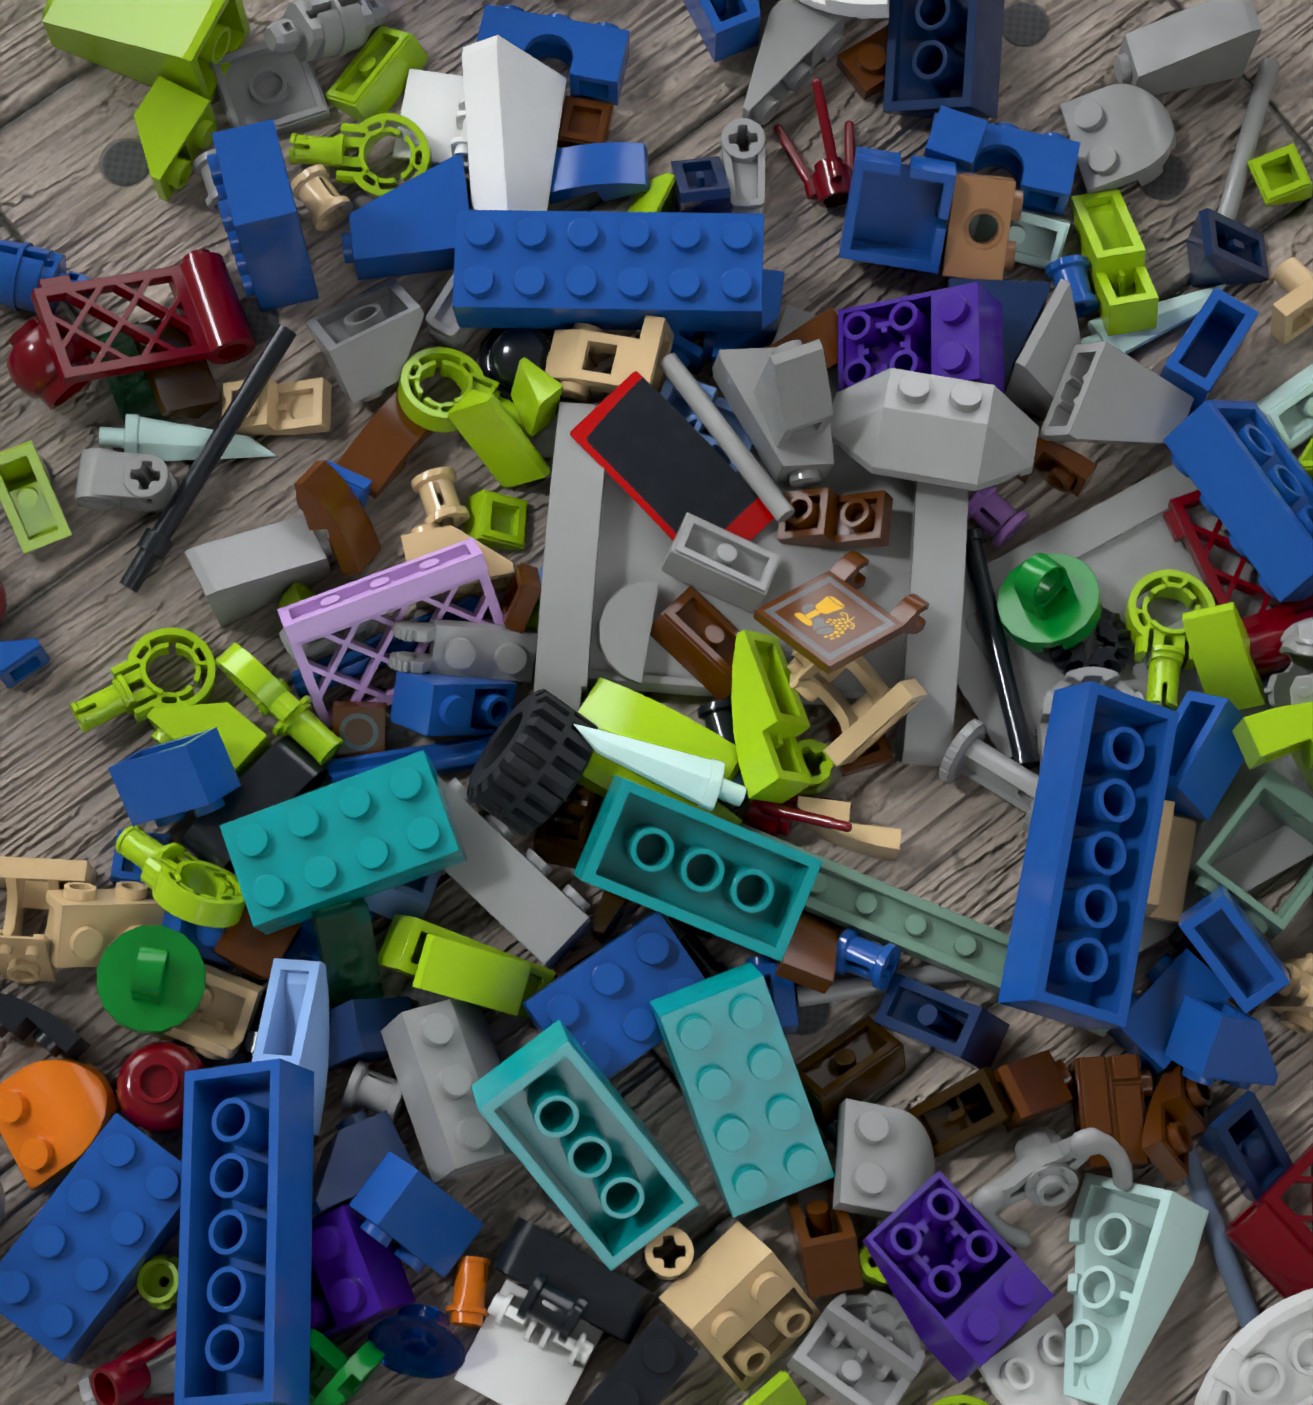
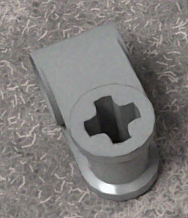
M88 448L81 451L74 500L78 505L93 510H130L158 513L164 511L177 490L178 483L169 472L165 462L157 455L117 452L103 448ZM158 477L159 481H153V478ZM143 486H149V489L144 490Z

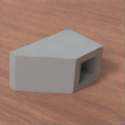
M820 339L806 344H802L801 340H792L776 347L771 352L772 355L769 357L754 389L755 397L777 448L824 432L834 415L824 349Z

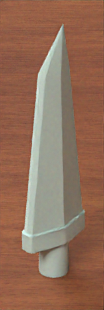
M1222 284L1215 287L1219 288L1220 290H1223L1226 284ZM1215 287L1158 302L1157 327L1154 329L1107 336L1100 317L1088 321V328L1092 335L1082 338L1081 343L1108 342L1127 355L1196 317Z
M126 414L125 428L100 427L99 447L123 448L124 452L149 453L157 455L163 461L195 460L213 430L140 417L139 414ZM235 434L220 459L276 457L277 455L251 437Z
M574 724L597 754L697 804L699 808L711 812L715 807L717 799L738 807L744 800L746 787L723 778L725 763L713 758L711 760Z

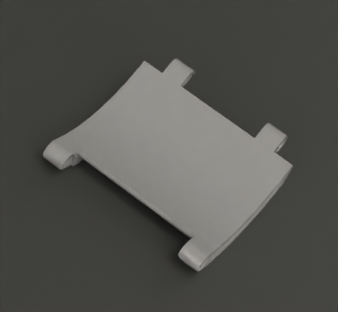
M559 402L543 561L534 692L539 689H546L577 712L588 696V688H593L599 677L633 691L715 697L651 636L649 638L642 683L639 685L619 677L615 670L606 662L602 651L599 650L597 645L598 619L604 604L620 589L638 581H659L653 624L658 616L691 585L661 570L673 541L604 468L570 436V431L599 404ZM833 443L834 465L826 479L811 487H792L790 481L774 482L756 449L753 448L752 455L781 493L829 487L837 495L885 490L893 498L889 546L820 548L782 544L777 540L779 523L774 518L750 541L781 556L767 595L759 607L829 571L841 557L852 550L857 551L869 560L868 566L859 570L866 577L864 586L858 589V591L890 614L906 596L913 593L929 603L928 610L923 611L919 615L926 621L925 627L921 632L917 634L903 633L868 652L863 657L890 689L899 681L915 678L928 693L924 699L897 722L895 764L940 767L945 753L952 743L964 595L968 490L872 474L852 459L839 444L834 445ZM694 587L740 632L745 629L776 636L753 618L754 613L747 612ZM778 637L787 664H789L795 658L792 655L794 649ZM848 669L833 682L851 705L867 692L861 682ZM798 692L802 704L826 705L819 697L814 702H810Z

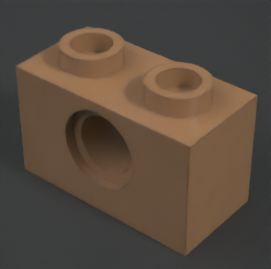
M956 171L955 186L946 223L940 272L942 276L1002 280L1004 270H1013L1016 241L1008 240L1011 220H1020L1023 204V191L1015 190L1016 181L1014 178ZM979 214H989L996 220V230L986 240H976L969 235V224Z

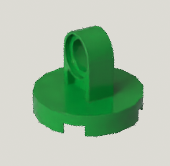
M1037 553L1010 571L1000 586L997 608L1005 632L1017 645L1033 652H1044L1043 648H1053L1060 645L1065 650L1074 647L1089 636L1097 625L1102 612L1100 606L1101 591L1095 574L1082 560L1067 554Z
M142 925L121 933L105 949L97 967L96 989L105 1011L120 1027L139 1035H162L171 1031L172 1028L181 1025L197 1012L205 994L206 968L198 948L183 933L163 925Z
M310 1328V1351L315 1360L314 1368H310V1405H344L360 1390L382 1363L386 1355L368 1340L351 1358H348L322 1333Z

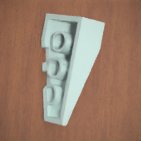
M1091 1173L1085 1174L1070 1222L1069 1242L1075 1245L1074 1273L1068 1274L1067 1292L1073 1294L1074 1298L1073 1322L1066 1328L1064 1395L1094 1405H1117L1194 1263L1209 1213L1208 1210L1170 1190L1133 1183L1132 1187L1127 1190H1120L1114 1186L1113 1178Z

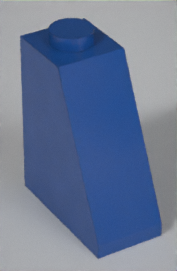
M463 155L449 158L349 214L351 233H342V246L345 264H355L358 280L454 270L457 210H469Z

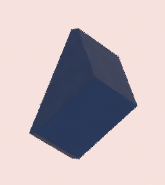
M719 156L671 161V171L676 179L675 201L678 213H730V186Z
M1209 208L1199 211L1186 241L1192 287L1262 283L1270 280L1264 235Z
M410 997L354 999L330 1009L328 1071L354 1066L359 1060L371 1062L388 1058L389 1055L381 1030L401 1012L412 1009Z

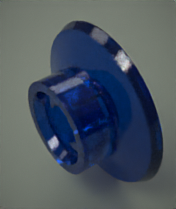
M423 1304L404 1306L395 1316L381 1320L371 1329L367 1341L370 1340L386 1355L381 1364L402 1375L425 1379L446 1377L458 1371L463 1366L466 1358L463 1343L459 1336L450 1329L448 1317L440 1310Z

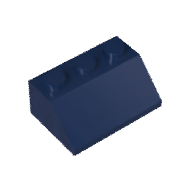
M890 0L883 112L934 119L935 112L939 113L942 105L981 119L997 118L1005 0Z

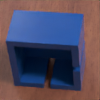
M857 146L840 240L839 258L938 274L946 233V220L949 217L956 180V163L911 155L909 165L902 164L901 153Z

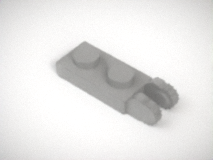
M433 619V622H411L407 620L394 622L393 636L395 638L408 642H430L428 653L405 651L390 653L388 667L406 673L423 674L429 672L531 682L538 632L535 628L526 626L522 634L505 628L504 624Z

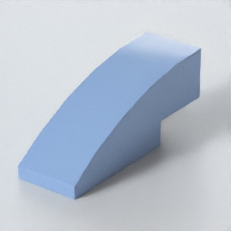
M274 958L252 1062L281 1058L314 1071L313 1135L319 1136L329 1059V994L326 964L321 961Z

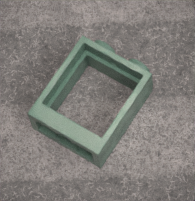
M1269 767L1191 867L1188 878L1194 881V890L1203 898L1224 884L1261 935H1265L1270 940H1273L1285 929L1312 893L1313 863L1275 914L1211 866L1257 804L1313 844V798Z

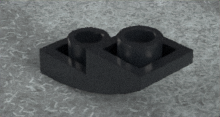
M0 993V1037L2 1039L10 1031L17 1038L24 1041L38 1027L39 1029L32 1036L55 1058L64 1051L75 1061L91 1046L69 1026L52 1014L29 1002Z

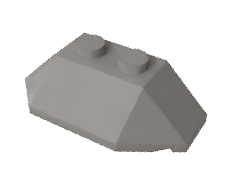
M889 368L835 393L833 403L834 415L830 421L832 443L834 445L839 444L852 459L872 474L978 491L1003 483L1016 475L1021 477L1032 473L1039 427L995 385Z

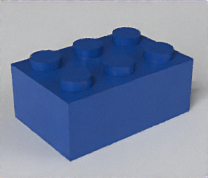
M655 911L521 1003V1006L539 1033L560 1019L606 1078L609 1079L663 1041L649 1001L705 980V978L661 913Z

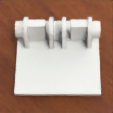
M409 68L400 115L412 120L424 133L431 148L432 164H440L453 156L463 155L464 168L469 169L463 76ZM398 127L402 131L403 137L402 139L396 137L392 156L396 159L410 160L411 150L406 144L404 137L408 135L415 147L419 146L420 142L413 133Z
M506 1279L501 1291L497 1292L487 1311L489 1317H486L454 1379L501 1405H566L603 1331L580 1319L567 1343L560 1342L558 1340V1333L530 1317L522 1320L516 1316L528 1290ZM546 1300L542 1301L544 1306L562 1316L565 1312Z
M1055 1313L1003 1350L994 1354L978 1369L982 1374L979 1381L981 1384L986 1383L1001 1405H1094L1063 1394L1066 1329Z

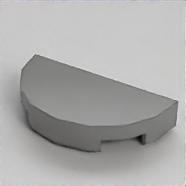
M638 581L620 589L604 604L597 622V645L599 650L602 651L606 662L615 670L619 677L638 685L642 683L659 581Z

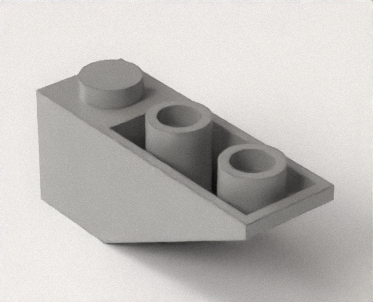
M780 0L770 10L743 105L742 118L751 119L761 125L768 123L780 108V101L791 90L795 93L800 91L811 78L813 68L823 58L826 60L833 58L841 49L846 39L843 35L846 16L818 10L798 0Z

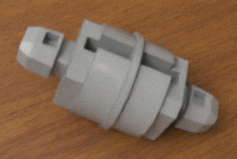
M294 0L288 3L283 18L272 22L267 27L264 33V41L271 51L281 53L293 51L297 59L302 62L315 61L327 57H340L345 52L359 49L360 46L365 45L372 28L380 26L386 21L390 12L389 6L385 0Z

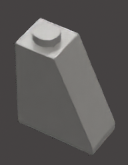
M1207 0L1125 34L1119 54L1114 56V71L1118 83L1140 87L1155 96L1242 77L1262 30L1253 0Z
M1108 342L1078 344L1073 348L1039 437L1045 441L1163 445L1166 444L1163 439L1187 418L1194 398Z
M776 347L719 350L712 367L713 378L774 482L790 481L792 487L802 488L817 485L821 480L826 479L834 465L830 422L824 432L777 448L755 397L754 389L769 357L772 355L771 352Z
M304 515L198 545L184 551L221 628L280 600L294 582L309 586L332 575L327 558L334 555L324 530H309Z

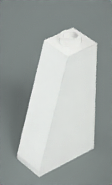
M499 35L463 47L462 67L472 210L547 211L567 78Z

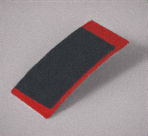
M637 371L627 377L570 431V436L604 468L672 541H674L687 512L748 541H751L774 519L773 515L749 485Z

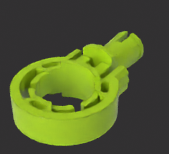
M395 113L377 114L365 119L360 124L342 123V134L335 135L334 138L292 133L289 141L290 144H294V148H289V163L291 165L322 164L323 166L334 167L336 169L337 182L357 184L362 191L375 199L393 190L382 189L381 186H398L394 177L385 179L373 174L368 164L370 151L378 140L387 136L402 139V131L389 126L407 129L420 142V145L415 147L408 135L404 137L406 144L411 150L410 164L400 174L405 183L411 179L415 171L417 173L413 178L431 169L432 152L429 142L420 127L409 118ZM349 151L359 152V156H349ZM422 156L421 163L418 165L419 157ZM367 180H372L376 184L372 186L367 183Z
M430 347L416 352L406 361L398 385V400L403 412L417 425L435 432L458 431L447 414L455 404L473 389L495 395L530 441L532 439L523 425L515 404L510 400L500 397L501 392L498 391L500 382L485 377L479 365L465 353L448 347ZM436 367L440 368V376L453 379L462 390L461 396L454 398L453 402L438 403L426 397L423 400V404L421 403L423 389L420 387V384L425 378L434 376Z
M1164 569L1147 574L1133 587L1124 609V624L1126 629L1131 630L1130 639L1135 643L1134 660L1136 662H1143L1149 642L1148 660L1146 662V667L1149 671L1145 700L1154 704L1161 702V706L1177 711L1180 668L1183 664V658V670L1194 669L1195 663L1185 629H1171L1162 626L1155 619H1151L1147 607L1149 602H1153L1160 597L1177 599L1184 603L1188 609L1193 607L1194 602H1196L1197 605H1195L1193 611L1213 607L1216 604L1209 589L1198 578L1183 571ZM1150 591L1148 597L1145 596L1140 609L1137 608L1136 602L1138 598Z
M174 627L154 630L136 642L128 655V660L110 668L113 678L112 685L77 702H72L69 706L76 722H80L79 727L81 731L86 734L89 730L124 713L126 715H134L136 722L139 724L148 719L146 715L153 708L206 704L215 687L216 668L214 656L205 641L188 630ZM169 644H176V654L184 656L193 665L196 672L194 675V687L199 688L201 673L207 674L204 685L195 695L194 687L188 685L180 692L173 693L163 691V689L158 688L149 680L147 674L150 665L159 656L169 654ZM139 687H143L142 689L134 693L131 692Z
M233 642L215 661L224 674L259 708L260 714L263 716L268 715L277 722L272 730L276 737L290 735L321 766L328 762L341 748L344 741L337 737L311 712L313 699L309 695H305L298 701L290 693L291 689L283 679L277 680L257 659L240 645Z
M138 825L127 827L119 835L115 845L116 852L142 870L141 881L152 890L155 901L164 910L184 921L205 927L225 928L239 922L246 903L236 875L215 864L198 860L189 852H184L185 848L179 843L162 845Z

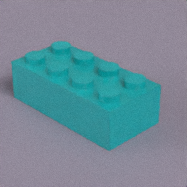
M424 750L220 825L253 927L266 935L467 861L435 766Z
M614 775L573 874L581 881L782 962L823 861L628 779Z
M751 962L649 1001L719 1194L732 1217L835 1177L764 976Z
M560 1019L471 1085L479 1112L610 1271L699 1205L687 1177Z

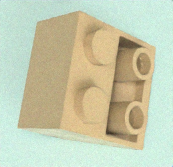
M739 1221L728 1229L688 1270L658 1297L682 1327L743 1392L809 1329L822 1314L774 1252Z

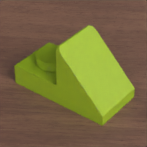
M30 440L0 452V501L23 553L25 554L71 536V528L52 487L49 472L33 441Z

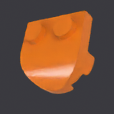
M67 1058L38 1061L21 1068L0 1083V1133L31 1191L43 1189L73 1168L110 1121L111 1114L116 1112L115 1096L109 1082L91 1064H82Z

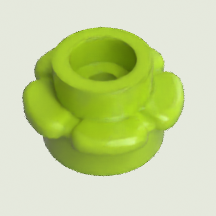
M164 1254L156 1255L145 1263L139 1271L137 1277L139 1293L155 1309L166 1310L171 1307L172 1303H177L178 1257L170 1259ZM166 1276L169 1279V1284L166 1287H162L160 1281Z

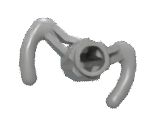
M1036 1127L1027 1130L1018 1138L1014 1148L1017 1157L1015 1165L990 1184L981 1187L973 1195L971 1203L973 1208L1007 1245L1018 1249H1025L1031 1242L1030 1234L1027 1230L1011 1225L1003 1220L996 1213L1000 1207H1007L1027 1198L1038 1206H1057L1066 1202L1075 1194L1079 1184L1076 1170L1090 1156L1097 1154L1103 1155L1112 1169L1114 1186L1120 1190H1127L1133 1184L1132 1163L1125 1149L1112 1136L1097 1128H1085L1063 1139L1061 1135H1057L1049 1128Z

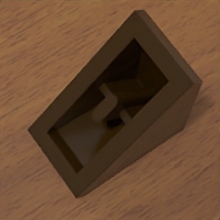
M989 1066L980 1069L906 1111L916 1117L927 1131L932 1144L934 1158L1004 1126L1014 1116Z

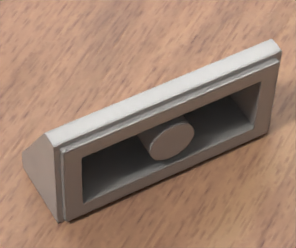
M687 512L661 570L747 612L754 613V610L760 606L767 595L781 556Z

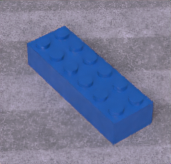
M457 210L452 308L458 327L573 329L575 323H587L597 326L602 330H642L645 315L666 318L672 331L762 332L764 214Z
M1093 681L1054 690L998 1003L1086 1030L1126 1028L1179 712Z
M281 1058L185 1071L174 1405H309L314 1071Z

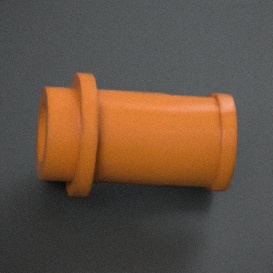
M464 1255L456 1262L452 1305L446 1306V1313L450 1314L449 1324L466 1328H482L483 1318L489 1317L488 1309H485L484 1306L491 1260Z

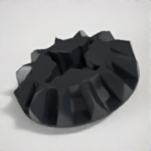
M1100 604L1102 608L1101 618L1096 625L1095 632H1097V641L1105 643L1106 647H1097L1094 654H1091L1089 661H1085V644L1082 642L1065 650L1062 645L1049 648L1051 659L1057 669L1063 675L1071 670L1082 667H1102L1120 673L1126 666L1132 650L1130 641L1131 630L1125 628L1119 613H1112Z

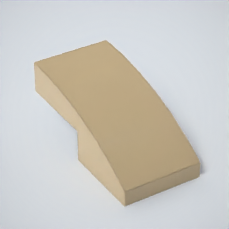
M323 377L279 384L270 378L236 434L298 435L329 432L331 426L332 384ZM244 380L223 383L222 416Z
M798 796L796 809L849 822L851 802ZM800 822L821 838L859 854L895 861L900 850L902 829L851 823L852 830L850 832H843Z

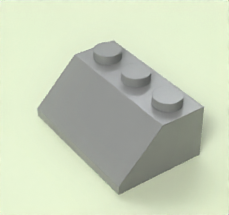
M448 999L401 1012L381 1030L433 1183L438 1184L518 1159L479 1112L471 1085L501 1063L481 1006L461 1000Z

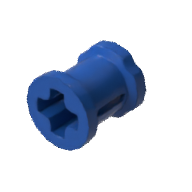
M1079 254L1061 257L1045 267L1046 277L1053 281L1055 289L1060 279L1070 283L1077 318L1091 314L1100 306L1098 296L1092 294L1087 271L1090 269L1089 258Z
M849 927L841 934L837 943L835 973L843 975L846 972H850L872 981L874 988L883 991L890 985L897 971L901 954L900 947L892 943L882 946L861 938L857 930Z

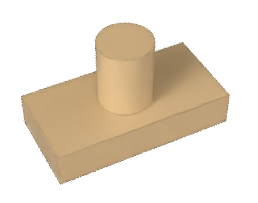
M1295 257L1285 260L1274 274V280L1288 292L1287 295L1273 303L1270 333L1283 346L1313 326V273Z

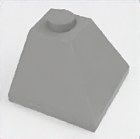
M393 278L305 321L340 388L354 404L358 401H370L380 397L386 392L388 386L399 381L402 369L423 321L424 313L417 302Z
M1060 279L1015 363L1005 393L1020 410L1042 421H1045L1074 346L1082 344L1069 282Z

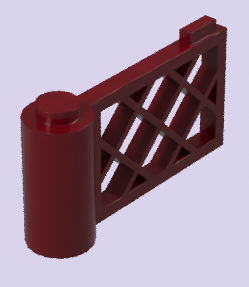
M198 249L186 254L182 259V263L177 266L72 283L69 275L40 279L38 282L39 288L33 289L31 293L35 311L62 385L207 359L213 364H228L246 357L256 346L225 260L221 254L210 252L208 249ZM169 283L175 299L170 309L143 295L148 286ZM113 292L129 301L130 304L122 317H119L96 304L99 296ZM65 300L82 311L74 324L70 325L52 314L49 303ZM136 306L162 320L154 335L127 321ZM177 308H178V310H179L180 315H178L177 313H175L176 310H177ZM88 314L114 328L106 343L79 330ZM169 323L188 334L192 346L177 349L159 338ZM122 332L146 345V348L142 355L128 357L111 346L119 333ZM60 334L66 336L63 341ZM72 340L98 354L93 364L71 367L66 349Z
M1199 490L1170 499L1168 503L1170 511L1164 512L1163 519L1174 542L1184 540L1204 585L1209 589L1214 598L1216 606L1229 603L1234 589L1263 601L1257 614L1241 619L1250 638V655L1260 678L1262 679L1271 674L1285 671L1289 667L1291 659L1288 655L1279 652L1282 646L1280 638L1284 631L1293 623L1313 617V595L1303 601L1280 603L1278 600L1270 597L1262 587L1239 578L1247 560L1243 556L1234 576L1213 568L1208 558L1213 545L1241 556L1232 547L1229 538L1218 534L1223 523L1218 518L1213 532L1192 524L1186 510L1202 505L1200 501L1201 492ZM1200 540L1207 542L1205 550ZM1221 584L1228 586L1226 594ZM1268 603L1277 606L1266 610Z
M1313 1143L1259 1199L1241 1211L1224 1231L1227 1239L1283 1299L1313 1288ZM1311 1166V1176H1301ZM1293 1183L1311 1184L1312 1215H1296L1280 1198ZM1304 1223H1312V1231Z

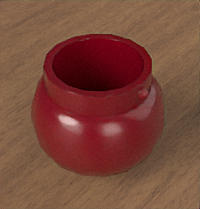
M38 316L26 322L8 340L13 347L7 357V368L11 379L27 396L34 399L41 398L50 410L62 405L90 382L84 381L62 385ZM59 318L70 325L74 324L73 322L65 318ZM60 334L63 341L66 336ZM73 340L70 342L66 353L71 367L93 364L94 359L91 357V350Z
M172 1041L152 1042L136 1049L124 1061L117 1077V1098L123 1113L137 1127L152 1133H173L182 1129L185 1071L205 1069L202 1060L190 1048Z

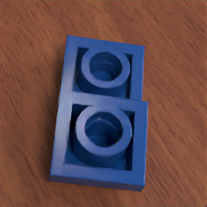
M606 142L556 149L549 202L551 204L597 192L601 199L606 202L649 190L648 152L644 143Z

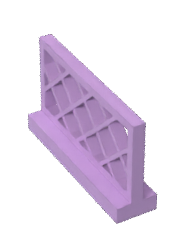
M474 537L277 609L310 697L313 699L312 703L318 719L327 728L333 726V710H326L322 697L331 680L355 689L350 701L387 702V706L392 704L394 687L383 690L369 683L381 661L389 664L390 654L385 652L393 638L394 622L402 620L409 605L422 600L436 606L429 622H433V619H442L445 612L448 611L469 620V622L504 624L484 555ZM479 580L483 594L474 612L450 603L459 586ZM444 592L441 599L435 596ZM487 607L492 620L483 617ZM395 611L392 617L386 615V613ZM370 619L388 625L376 649L352 639L359 624ZM346 629L343 635L337 633L338 631ZM322 637L338 643L327 667L307 659L302 645ZM419 642L414 652L425 653L430 642ZM347 648L371 657L360 680L336 671ZM312 672L322 675L318 686ZM364 693H367V694L370 695V696H368V697L362 698L363 695H364Z

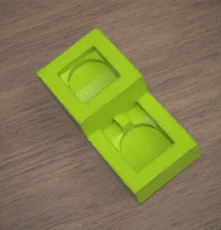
M1234 602L1183 613L1182 622L1205 694L1227 698L1238 710L1265 705V687L1251 658L1250 638Z
M427 934L412 987L518 1016L532 964Z

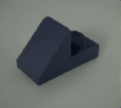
M1249 1090L1207 1127L1198 1141L1200 1147L1225 1161L1242 1194L1252 1202L1259 1199L1293 1164L1255 1093Z

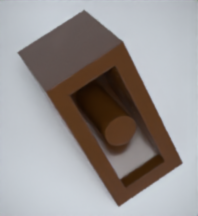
M1049 1050L1003 1065L993 1073L1014 1115L1004 1125L1007 1133L1061 1109L1073 1100L1069 1090L1074 1089L1070 1072L1061 1059L1054 1061Z
M834 1177L784 1197L797 1258L809 1299L863 1287L857 1239L849 1213L833 1209Z

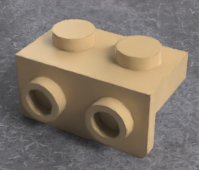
M1164 800L1145 918L1176 924L1179 922V915L1183 913L1196 822L1191 819L1173 816L1175 802Z
M122 881L116 883V887L111 889H97L95 885L89 883L71 882L64 885V890H47L46 902L54 909L50 962L56 968L98 967L105 949L121 933L142 925H162L165 910L155 901L152 891L148 889V886L140 882Z
M204 964L206 968L205 994L197 1012L181 1025L172 1028L171 1031L162 1035L151 1036L162 1040H180L195 1046L194 1050L198 1054L209 1059H231L244 1047L247 1032L251 1030L265 987Z

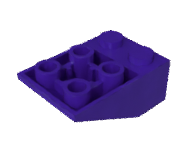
M973 282L838 310V392L889 368H896L992 384L1004 394L1002 303L979 282Z
M940 1170L863 1240L918 1337L958 1383L989 1360L1054 1296Z
M349 1204L341 1205L312 1220L310 1328L316 1329L330 1341L369 1325L416 1302L402 1263L394 1255L396 1248L393 1240L386 1248L363 1231L360 1227L366 1218L350 1207Z

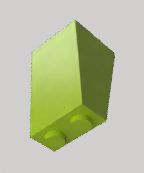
M48 0L42 16V23L53 47L152 87L158 76H161L210 100V102H212L218 91V81L213 68L210 69L208 62L216 65L220 63L226 53L241 49L251 31L242 0ZM230 61L220 64L224 77L231 66Z

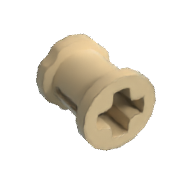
M322 164L306 168L290 184L295 199L301 200L312 214V224L316 230L327 231L336 227L348 217L352 211L353 204L348 197L341 196L329 180V172Z
M438 467L427 470L417 475L411 481L413 491L420 494L427 515L424 524L437 523L441 527L452 525L456 528L470 517L468 509L460 504L454 486L457 476L451 467ZM437 495L441 496L444 505H440Z
M668 1227L646 1244L644 1252L646 1266L660 1280H677L692 1265L694 1248L691 1239L679 1228ZM665 1240L674 1241L676 1250H684L685 1257L676 1259L675 1268H664L663 1259L654 1258L653 1251L662 1250L663 1241Z

